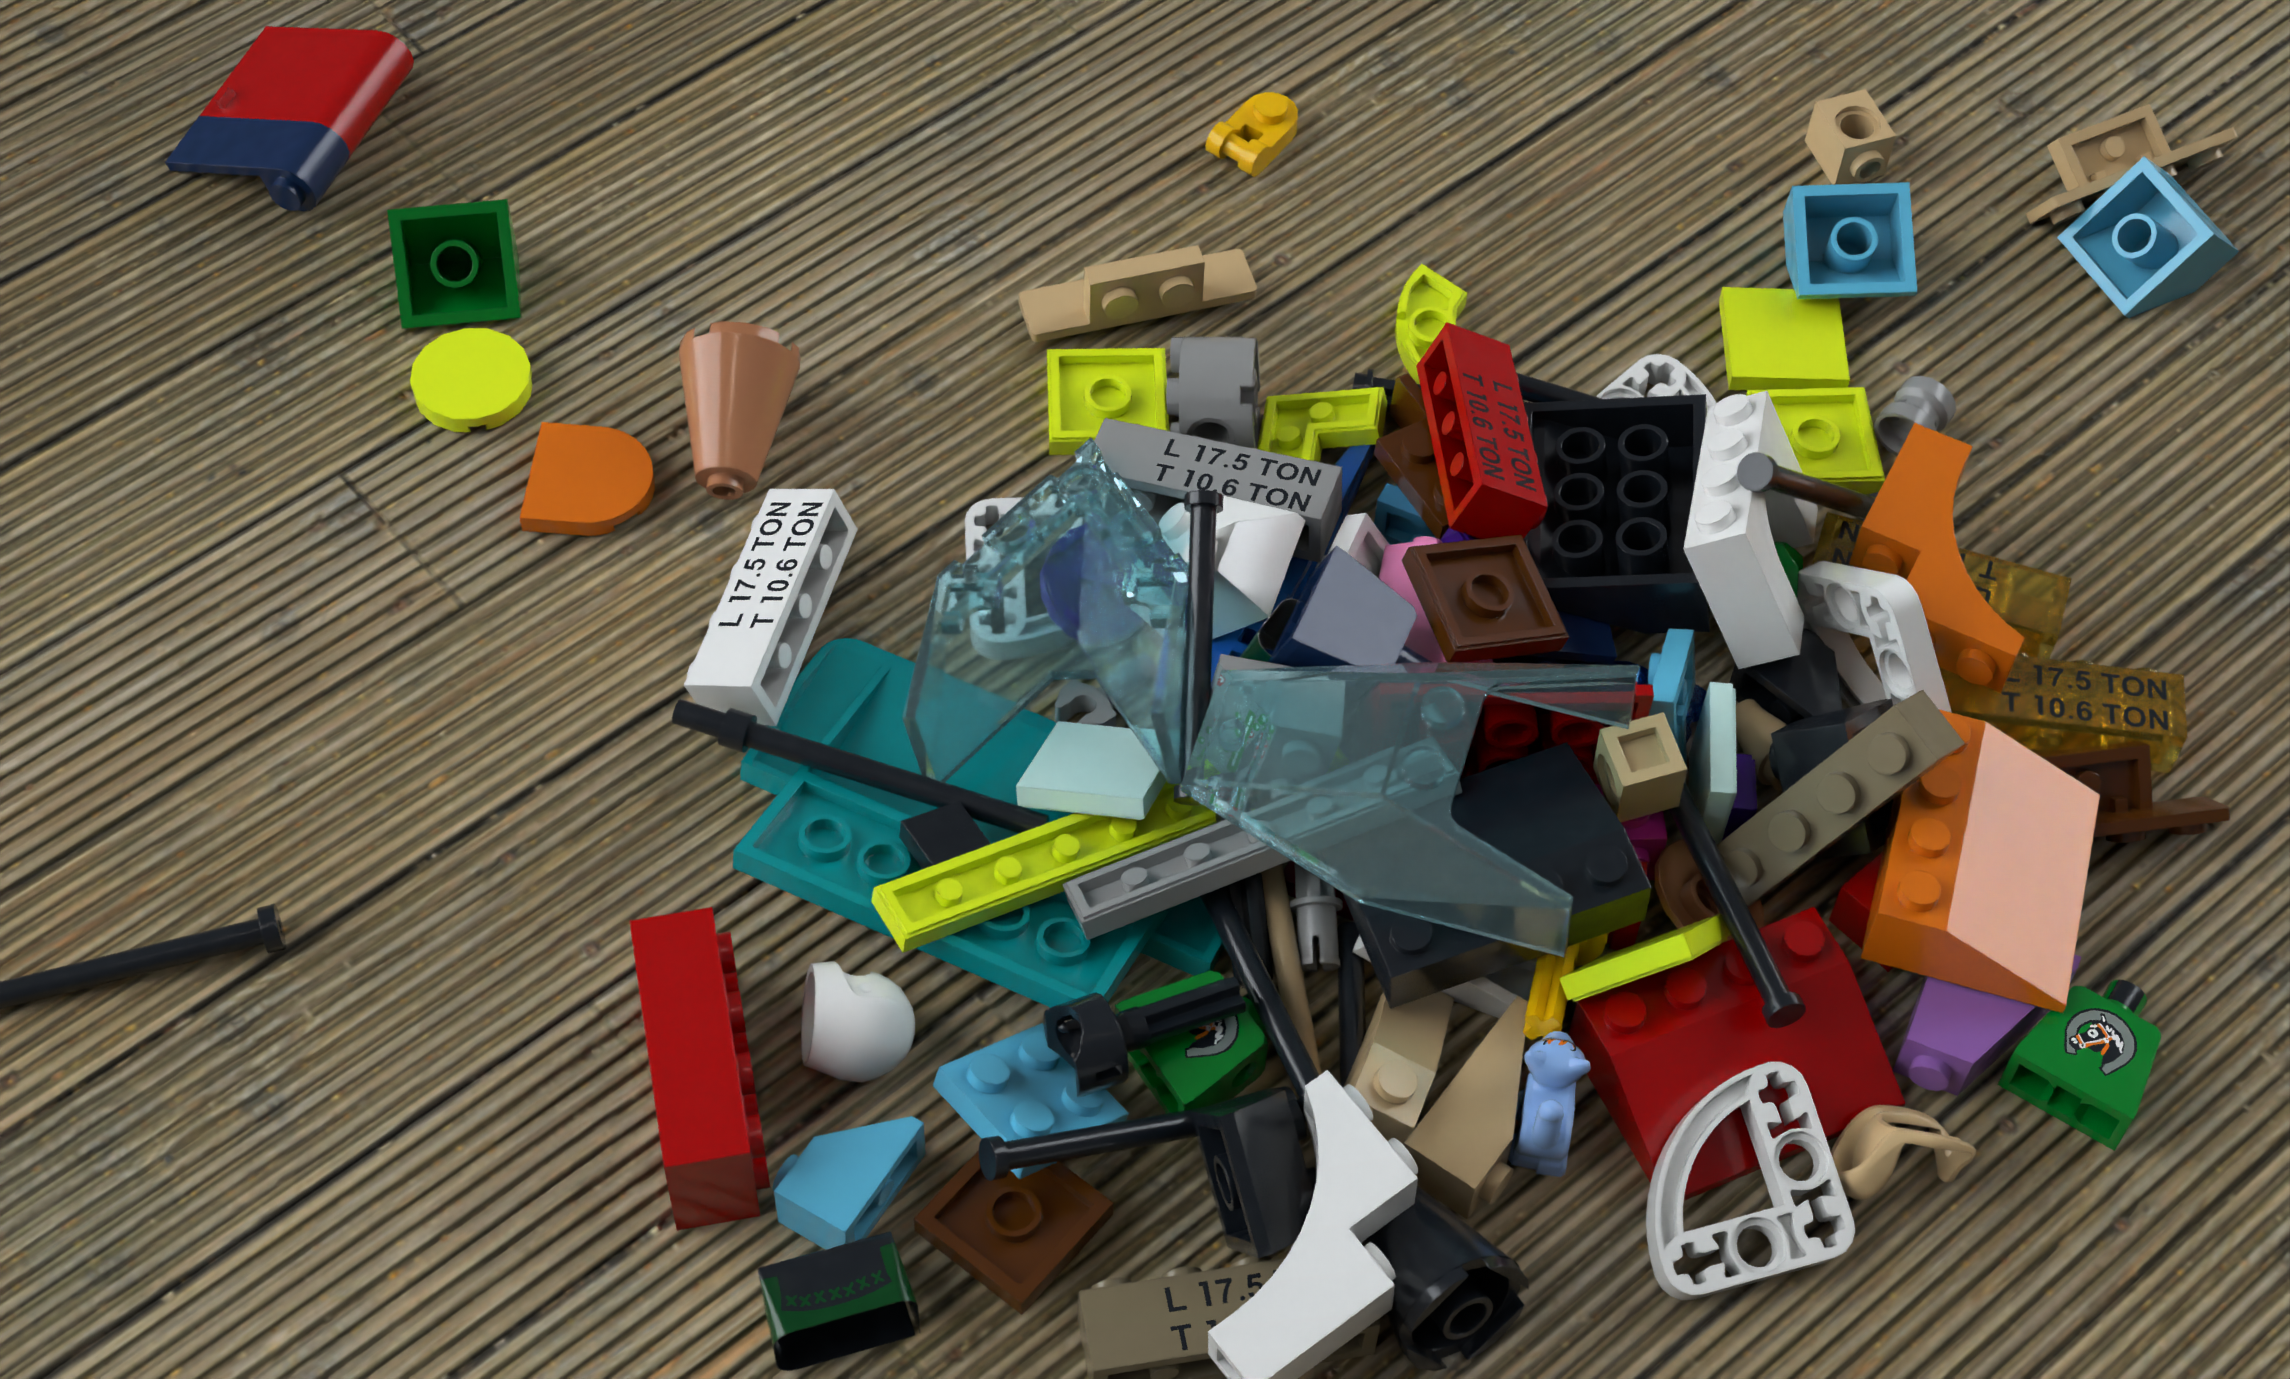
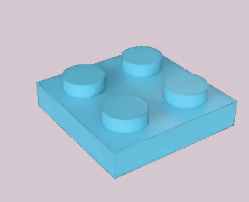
M1043 1023L940 1066L933 1083V1087L981 1139L1000 1136L1004 1142L1126 1121L1129 1114L1106 1089L1083 1097H1077L1075 1069L1047 1046ZM1056 1162L1018 1168L1011 1171L1018 1179H1021Z

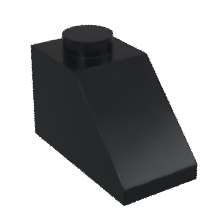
M1803 628L1800 655L1738 669L1736 663L1734 665L1729 683L1733 684V688L1736 689V701L1740 703L1746 699H1753L1764 710L1787 725L1797 720L1843 709L1835 651L1825 645L1823 640L1812 630Z

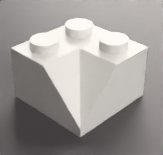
M1224 496L1223 511L1216 514L1212 639L1269 618L1306 521L1298 513ZM1178 503L1171 507L1159 522L1158 531L1160 534L1151 556L1146 560L1139 572V579L1141 581L1131 606L1184 651L1186 650L1190 512L1184 509V503Z

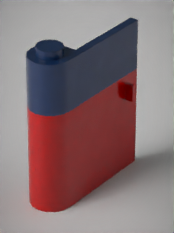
M266 26L165 163L170 171L260 176L269 190L270 197L277 205L289 211H311L316 207L412 70L414 64L412 54L398 38L378 30Z

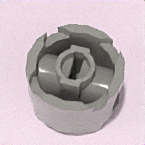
M1172 337L1170 345L1171 372L1179 373V378H1167L1166 405L1167 414L1179 417V422H1171L1170 431L1257 449L1260 429V407H1258V391H1260L1258 340L1245 337Z

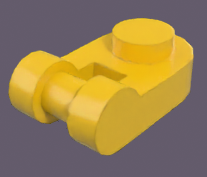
M1274 92L1256 94L1248 99L1226 122L1220 121L1213 127L1206 140V151L1220 159H1225L1227 156L1238 162L1240 170L1256 177L1295 137L1297 133L1298 109L1291 99L1282 94Z

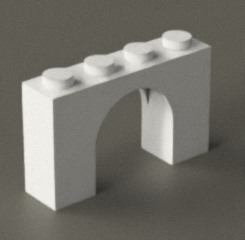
M1767 390L1748 396L1743 394L1731 395L1722 399L1716 405L1708 407L1683 548L1738 669L1800 655L1805 616L1782 567L1774 542H1785L1793 548L1813 544L1818 511L1816 504L1772 490L1762 493L1747 490L1738 480L1737 469L1739 463L1746 455L1753 452L1769 455L1776 461L1777 465L1803 473Z

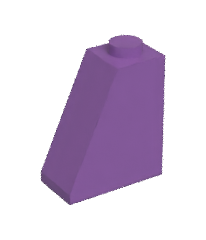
M2074 955L2071 980L2081 960V957L2078 955ZM1925 976L1893 1067V1072L1909 1077L1922 1088L1933 1091L1943 1090L1958 1096L2050 1010Z

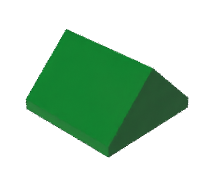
M508 199L387 210L402 329L522 317L519 256Z

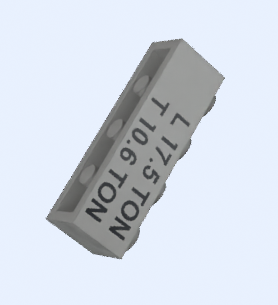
M1108 418L1104 419L1081 467L1084 512L1158 528L1160 520L1171 507L1178 503H1184V496L1187 492L1195 490L1215 491L1223 496L1298 513L1306 521L1292 557L1320 563L1342 511V467Z

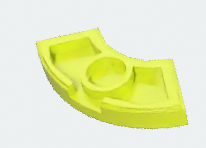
M1423 264L1412 273L1401 292L1395 324L1396 344L1399 355L1410 376L1417 384H1420L1417 364L1446 322L1456 325V319L1465 308L1467 292Z

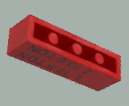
M1446 322L1416 367L1449 528L1462 533L1465 532L1479 539L1522 535L1524 539L1531 529H1535L1540 525L1548 505L1510 345Z

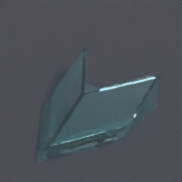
M1089 438L1075 451L1077 461L1059 478L1049 474L982 534L984 545L963 564L954 560L938 574L902 717L923 776L946 782L1054 680L1096 679L1169 784H1181L1188 564L1179 552L1175 554L1163 539L1160 527L1119 473H1113L1106 464L1102 451L1092 438Z

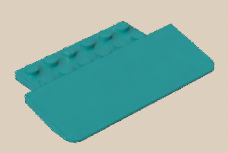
M841 638L826 643L797 676L777 726L769 727L1018 805L1016 785L1056 723L1051 719L864 641ZM750 748L741 761L740 780L777 796L735 847L733 852V868L893 938L871 902L873 888L922 870L899 838L901 821L937 809V807ZM1172 770L1168 778L1176 776L1180 773H1177ZM1027 808L1049 815V822L1073 814L1071 812ZM973 819L991 844L1019 834ZM1064 891L927 943L916 949L1051 1008L1095 992L1101 994L1109 1002L1140 953L1195 976L1209 970L1213 971L1225 946L1200 896L1087 940Z

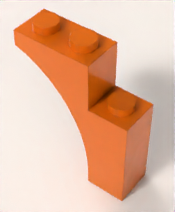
M1914 423L1861 526L1849 565L1895 574L1905 578L1919 596L1939 667L1959 675L1970 683L1983 685L2001 693L2025 637L2008 625L1986 602L1968 575L1959 554L1953 523L1954 495L1973 446Z

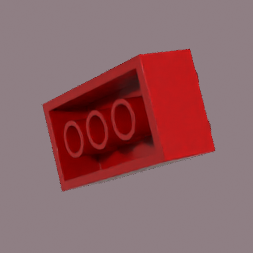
M712 907L629 920L663 1166L676 1230L759 1217L761 1215L757 1190L771 1187L731 932L716 933Z

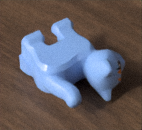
M1553 1031L1542 1040L1534 1043L1524 1055L1525 1063L1530 1072L1527 1076L1525 1089L1518 1093L1515 1119L1519 1121L1517 1133L1513 1135L1508 1160L1512 1165L1534 1169L1536 1174L1562 1177L1566 1172L1571 1140L1576 1081L1588 1073L1591 1066L1590 1062L1585 1059L1583 1052L1574 1045L1573 1040L1567 1033Z

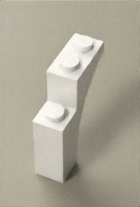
M1328 1070L1305 1085L1304 1116L1312 1136L1317 1177L1310 1209L1301 1232L1284 1261L1261 1289L1234 1313L1208 1331V1355L1227 1379H1298L1392 1309L1395 1284L1392 1280L1396 1278L1394 1269L1375 1244L1369 1242L1363 1246L1361 1243L1415 1204L1418 1167L1410 1152L1399 1140L1391 1138L1387 1141L1372 1124L1373 1113L1360 1092L1350 1084L1342 1088Z

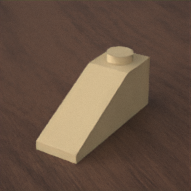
M1441 991L1390 1009L1386 997L1382 993L1344 1085H1352L1364 1097L1373 1113L1372 1124L1387 1141L1391 1138H1396L1403 1144L1411 1134L1435 1077L1454 1002L1453 997Z
M1518 995L1404 1143V1146L1410 1152L1418 1167V1173L1416 1174L1418 1178L1417 1186L1467 1220L1482 1200L1493 1204L1507 1186L1514 1170L1506 1164L1514 1135L1525 1034L1523 1033L1524 1018L1528 1001Z

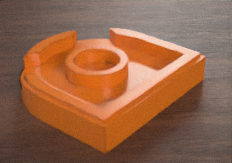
M541 422L520 514L522 531L581 536L604 535L615 531V525L628 520L636 513L641 515L648 508L653 498L655 478L649 453L637 439L614 428Z

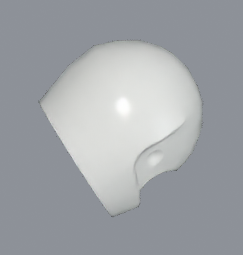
M834 961L811 963L805 981L801 1017V1051L804 1066L839 1080L855 1082L877 1079L891 1072L907 1056L915 1035L913 1008L902 989L889 978L875 972H870V974L855 976L843 972Z

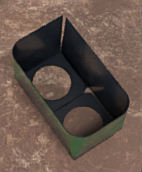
M890 1231L758 1268L776 1366L780 1370L792 1371L915 1336L905 1301L909 1304L920 1333L918 1304Z

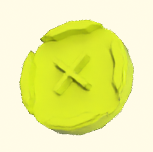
M463 328L441 335L422 349L412 364L410 384L419 412L434 425L453 432H471L470 427L486 425V429L489 430L502 426L522 411L531 397L532 370L524 348L509 335L489 328Z

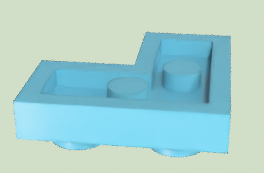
M1668 628L1662 652L1652 653L1650 657L1648 684L1653 685L1654 698L1649 716L1664 712L1687 767L1686 716L1696 683L1694 630Z

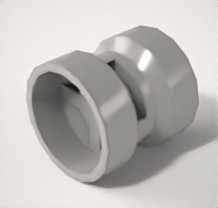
M1912 376L1899 388L1894 397V402L1887 405L1877 417L1874 424L1875 435L1889 452L1898 456L1914 423L1940 432L1945 429L1956 412V402L1951 392L1940 382L1925 376Z

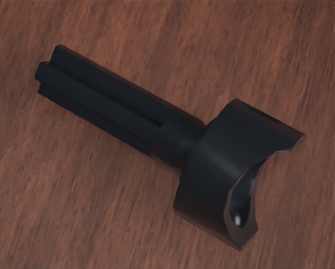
M1233 976L1139 1008L1133 1007L1116 1015L1104 997L1095 992L1045 1010L1043 1025L1047 1046L1075 1069L1077 1097H1083L1124 1083L1129 1076L1128 1052L1148 1047L1154 1042L1246 1011V1004L1240 995V984Z

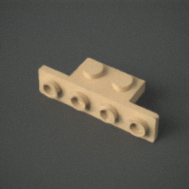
M2150 104L2058 138L2047 145L2067 192L2046 200L2027 212L2026 216L2030 224L2050 217L2053 225H2058L2085 212L2084 203L2099 199L2142 157L2145 156L2174 178L2178 175L2176 167L2188 163L2191 172L2222 159L2224 156L2220 148L2237 139L2238 135L2234 127L2171 151Z
M1196 245L1084 267V279L1020 292L1019 306L1031 340L1041 342L1254 299L1257 294V285L1241 249L1202 256L1199 246Z

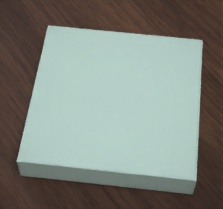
M1710 682L1689 751V791L1716 845L1722 841L1737 794L1736 689L1733 688L1731 683Z
M1058 721L1016 785L1018 806L1136 820L1145 819L1182 755L1181 733Z

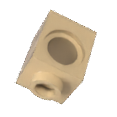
M1864 89L1816 101L1805 143L1832 185L1867 182L1885 175L1896 135L1867 90Z
M1664 712L1600 729L1593 769L1607 803L1620 822L1679 806L1687 767Z

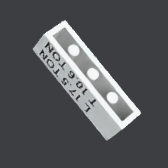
M835 489L768 490L762 507L752 522L751 532L738 562L731 570L730 580L717 610L710 618L709 628L697 656L689 666L684 686L696 704L724 713L730 708L757 716V723L777 726L858 530Z

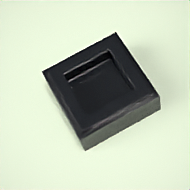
M960 801L901 821L899 838L922 869L991 844Z

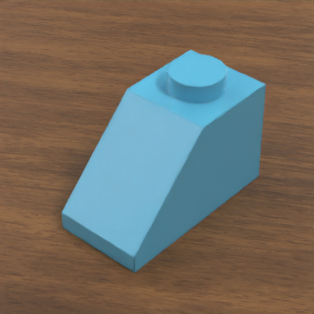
M909 1116L814 1136L800 1156L795 1154L789 1156L776 1174L772 1190L775 1196L778 1222L825 1250L867 1238L926 1155L924 1122Z

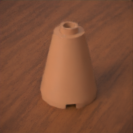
M721 321L710 323L709 334L694 337L695 328L687 331L680 341L679 361L695 479L700 486L706 488L709 495L718 499L734 500L742 497L743 493L753 490L757 485L799 373L801 358L799 348L793 342L791 350L779 344L780 333L770 328L746 322Z

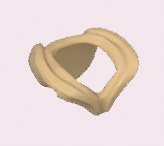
M1875 1105L1866 1108L1851 1120L1834 1143L1831 1155L1845 1195L1856 1200H1866L1876 1195L1887 1184L1896 1167L1902 1147L1906 1143L1934 1148L1937 1173L1944 1182H1953L1960 1170L1972 1162L1976 1155V1149L1971 1144L1957 1137L1949 1136L1941 1124L1928 1114L1900 1106ZM1888 1123L1928 1127L1929 1132L1898 1128Z

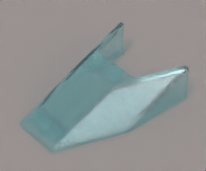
M1423 662L1221 670L1181 783V791L1361 904L1564 957L1568 944L1574 897L1460 827L1452 819L1450 810L1480 712L1488 695L1629 729L1640 665Z

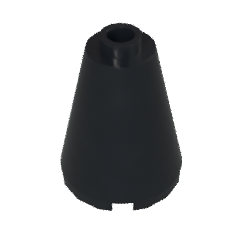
M1419 1186L1416 1189L1415 1204L1361 1243L1363 1246L1369 1242L1375 1244L1394 1269L1396 1278L1392 1280L1395 1284L1392 1309L1387 1312V1316L1400 1349L1418 1369L1431 1371L1446 1369L1447 1366L1441 1358L1461 1351L1467 1361L1481 1354L1508 1331L1523 1310L1524 1303L1517 1295L1521 1286L1529 1289V1280L1521 1271L1519 1265Z

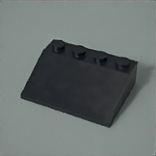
M1706 394L1523 403L1528 416V425L1548 505L1542 522L1537 528L1531 529L1528 532L1524 541L1556 609L1644 634L1667 633L1668 628L1694 630V632H1710V606L1683 549L1707 416Z
M1568 742L1461 778L1459 780L1462 793L1324 847L1390 1009L1645 920L1651 892L1648 878L1625 828Z

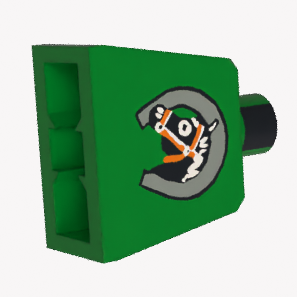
M1209 970L1125 999L1115 1004L1114 1014L1116 1015L1133 1007L1139 1008L1224 978L1219 972ZM1248 994L1242 996L1246 1004V1011L1154 1042L1148 1047L1128 1052L1129 1061L1166 1114L1202 1108L1233 1099L1265 1071L1268 1042L1263 1031L1266 1029Z
M2125 980L2111 981L2102 996L2084 986H2073L2068 992L2064 1012L2060 1013L2050 1010L2018 1044L1997 1085L2115 1151L2138 1112L2162 1037L2158 1027L2139 1017L2147 1004L2145 993L2135 984Z

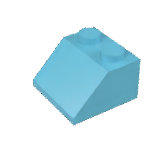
M2145 156L2057 237L2123 315L2128 318L2195 292L2239 252L2176 180Z
M1909 182L1791 187L1783 210L1786 267L1797 299L1916 296L1917 279Z

